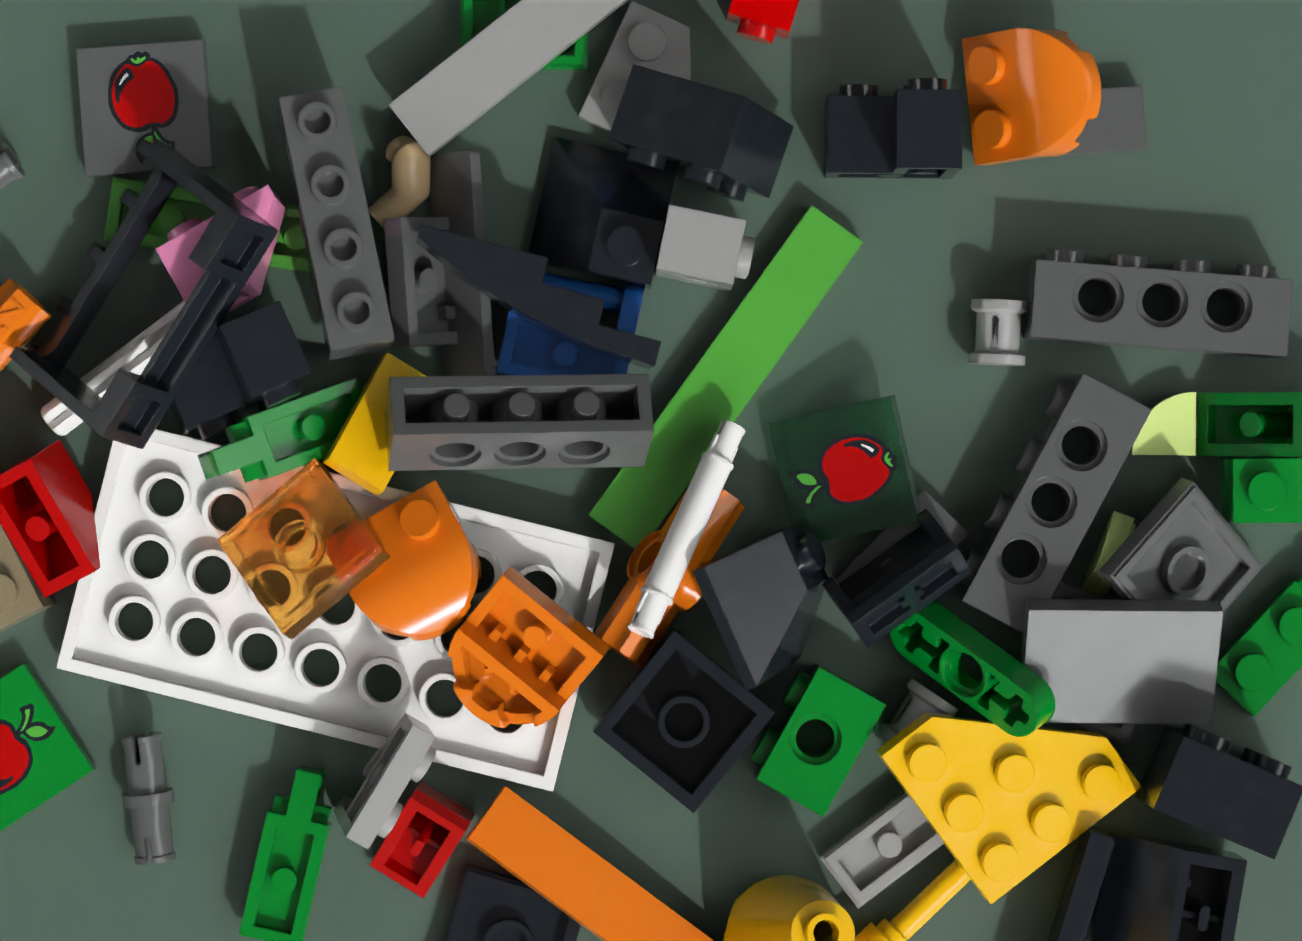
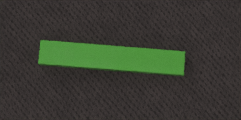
M811 205L654 423V433L645 466L623 467L589 513L591 518L634 549L643 538L659 527L690 484L701 460L700 456L702 452H707L712 438L720 426V421L728 420L734 422L863 244V241Z

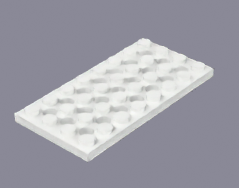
M155 429L143 449L117 441L112 442L94 515L101 567L78 580L56 668L379 749L403 715L407 713L428 725L436 737L431 744L432 747L436 748V754L432 762L553 792L579 687L553 718L537 727H534V723L522 724L516 730L502 731L476 717L464 705L454 715L441 716L433 712L428 705V689L434 682L439 680H450L454 683L456 681L452 667V657H448V649L443 643L442 635L422 641H415L410 637L405 639L392 638L378 629L356 604L352 617L345 623H331L320 613L319 600L325 590L330 587H341L347 590L323 543L335 537L342 527L356 525L413 492L386 486L384 492L376 496L343 475L304 465L261 481L255 479L245 483L240 468L206 479L197 455L224 445L160 429ZM164 478L176 481L184 493L182 507L171 516H163L157 513L149 501L152 486ZM224 494L237 496L242 500L246 508V518L243 524L231 532L218 528L211 517V508L214 501ZM449 502L466 535L476 548L478 555L486 558L494 569L492 585L484 592L474 593L470 602L472 609L466 619L511 566L523 577L533 571H542L549 574L555 581L557 589L553 601L593 633L615 545L614 542ZM286 509L300 512L308 523V533L305 540L295 547L282 545L273 534L274 519L280 512ZM148 540L160 543L168 553V566L156 578L142 575L134 564L136 549L140 544ZM207 556H217L223 559L230 569L231 577L229 584L219 593H210L203 590L196 580V568L199 562ZM270 571H277L286 575L293 587L290 601L282 608L276 609L266 606L261 602L257 593L259 580ZM129 603L143 604L152 614V629L143 639L129 638L120 629L119 614ZM191 618L204 619L214 629L215 642L211 650L206 654H192L181 643V629ZM255 633L265 634L275 642L277 658L269 669L256 670L248 666L244 661L242 646L250 635ZM326 649L336 656L339 662V674L333 683L317 685L306 677L303 667L304 660L312 650ZM386 664L392 666L399 673L401 689L395 698L381 701L373 698L368 693L365 678L368 671L375 665Z

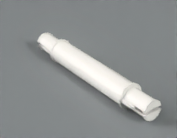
M721 420L707 452H702L698 467L646 582L640 589L642 595L636 606L631 623L628 624V629L640 636L653 639L657 625L660 624L667 606L673 604V598L728 475L734 468L732 461L737 453L742 436L746 432L743 427L734 422Z

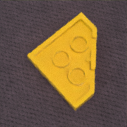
M925 712L876 750V753L978 891L990 904L997 901L1142 787L1109 740L1098 732L1074 730L1073 732L1039 727L1027 736L1016 737L1006 733L990 720L957 718L949 714Z

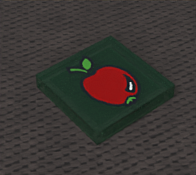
M895 395L768 423L791 525L803 520L807 531L813 533L820 542L919 521L916 515L921 510Z

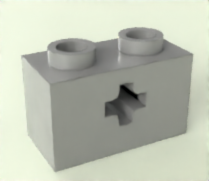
M669 205L656 267V276L731 291L735 277L746 279L749 274L756 238L744 236L746 220Z

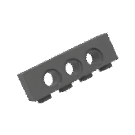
M343 86L279 97L278 117L328 361L390 349L395 337Z
M1047 249L1046 260H1035L1029 264L1028 311L1025 316L1024 339L1275 359L1288 356L1293 279L1275 278L1276 267L1238 264L1237 275L1212 273V262L1174 259L1173 270L1148 268L1149 257L1125 254H1111L1109 265L1084 263L1085 252L1061 249ZM1086 281L1100 282L1109 292L1110 304L1106 312L1101 316H1092L1086 313L1079 304V290ZM1152 285L1165 288L1172 296L1173 309L1170 316L1164 321H1156L1150 318L1143 309V295ZM1216 290L1228 293L1236 303V315L1227 326L1214 323L1207 313L1206 305L1208 298Z
M1084 373L1076 375L1072 383L1062 379L1044 411L1045 414L1053 417L1041 440L1031 436L1016 462L1014 469L1023 475L1013 494L1009 496L1001 492L987 516L984 526L993 531L982 552L980 553L972 548L965 557V561L972 573L957 583L963 586L957 599L1023 633L1026 599L1052 598L1152 409ZM1073 427H1081L1088 431L1094 442L1092 455L1081 464L1069 461L1062 451L1063 437ZM1045 483L1057 486L1064 498L1062 511L1051 520L1039 518L1033 511L1031 504L1033 493L1039 486ZM1021 539L1031 546L1034 553V562L1030 570L1025 574L1011 576L1002 566V551L1008 543Z
M649 374L390 377L385 410L388 471L644 467L654 433Z

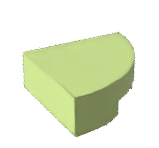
M1196 392L1170 396L1151 408L1152 410L1129 452V455L1196 456Z
M1113 511L1098 541L1081 590L1100 597L1109 592L1111 586L1098 571L1134 531L1136 526L1134 523L1135 518Z

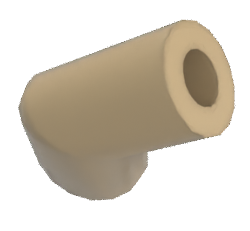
M402 135L396 137L388 144L386 159L391 162L392 187L368 208L369 213L383 228L384 219L407 217L426 200L430 192L431 158L419 143L410 136Z

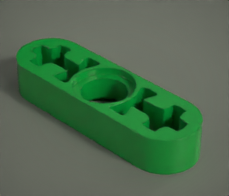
M933 600L890 632L892 643L902 657L1006 733L1016 737L1027 736L1053 717L1056 706L1055 697L1050 686L1042 677ZM962 653L971 655L979 663L982 670V681L974 680L965 672L961 662Z

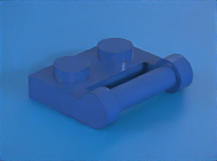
M545 272L543 284L604 299V311L619 313L616 330L635 334L645 286L626 283L624 289ZM509 311L496 372L505 375L627 374L629 363L585 349L529 323Z

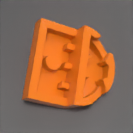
M1014 28L962 39L974 165H994L1036 157H1056L1064 155L1079 146L1080 143L1076 139L1085 127L1087 120L1096 118L1099 113L1101 81L1093 56L1087 51H1081L1067 37L1068 32L1058 29Z
M436 480L323 543L355 604L384 633L388 632L394 635L410 637L415 641L433 639L455 628L467 617L472 609L470 602L476 591L478 578H482L480 558Z
M510 566L457 630L450 643L448 657H452V667L456 678L453 689L462 704L472 714L488 724L505 728L509 724L534 723V727H537L549 721L560 711L565 702L604 657L610 647Z

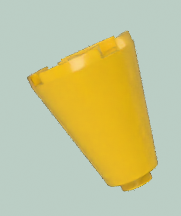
M779 875L754 883L736 898L730 910L731 913L723 941H854L855 929L847 911L822 886L803 877Z

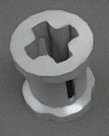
M971 299V310L977 313L975 351L968 354V363L1025 366V355L1019 353L1021 314L1028 311V302L1006 299Z
M911 678L906 685L909 690L908 695L888 724L881 723L877 732L890 740L925 712L949 714L954 717L959 709Z

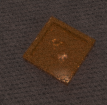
M315 458L217 540L281 633L291 640L391 557L326 467Z

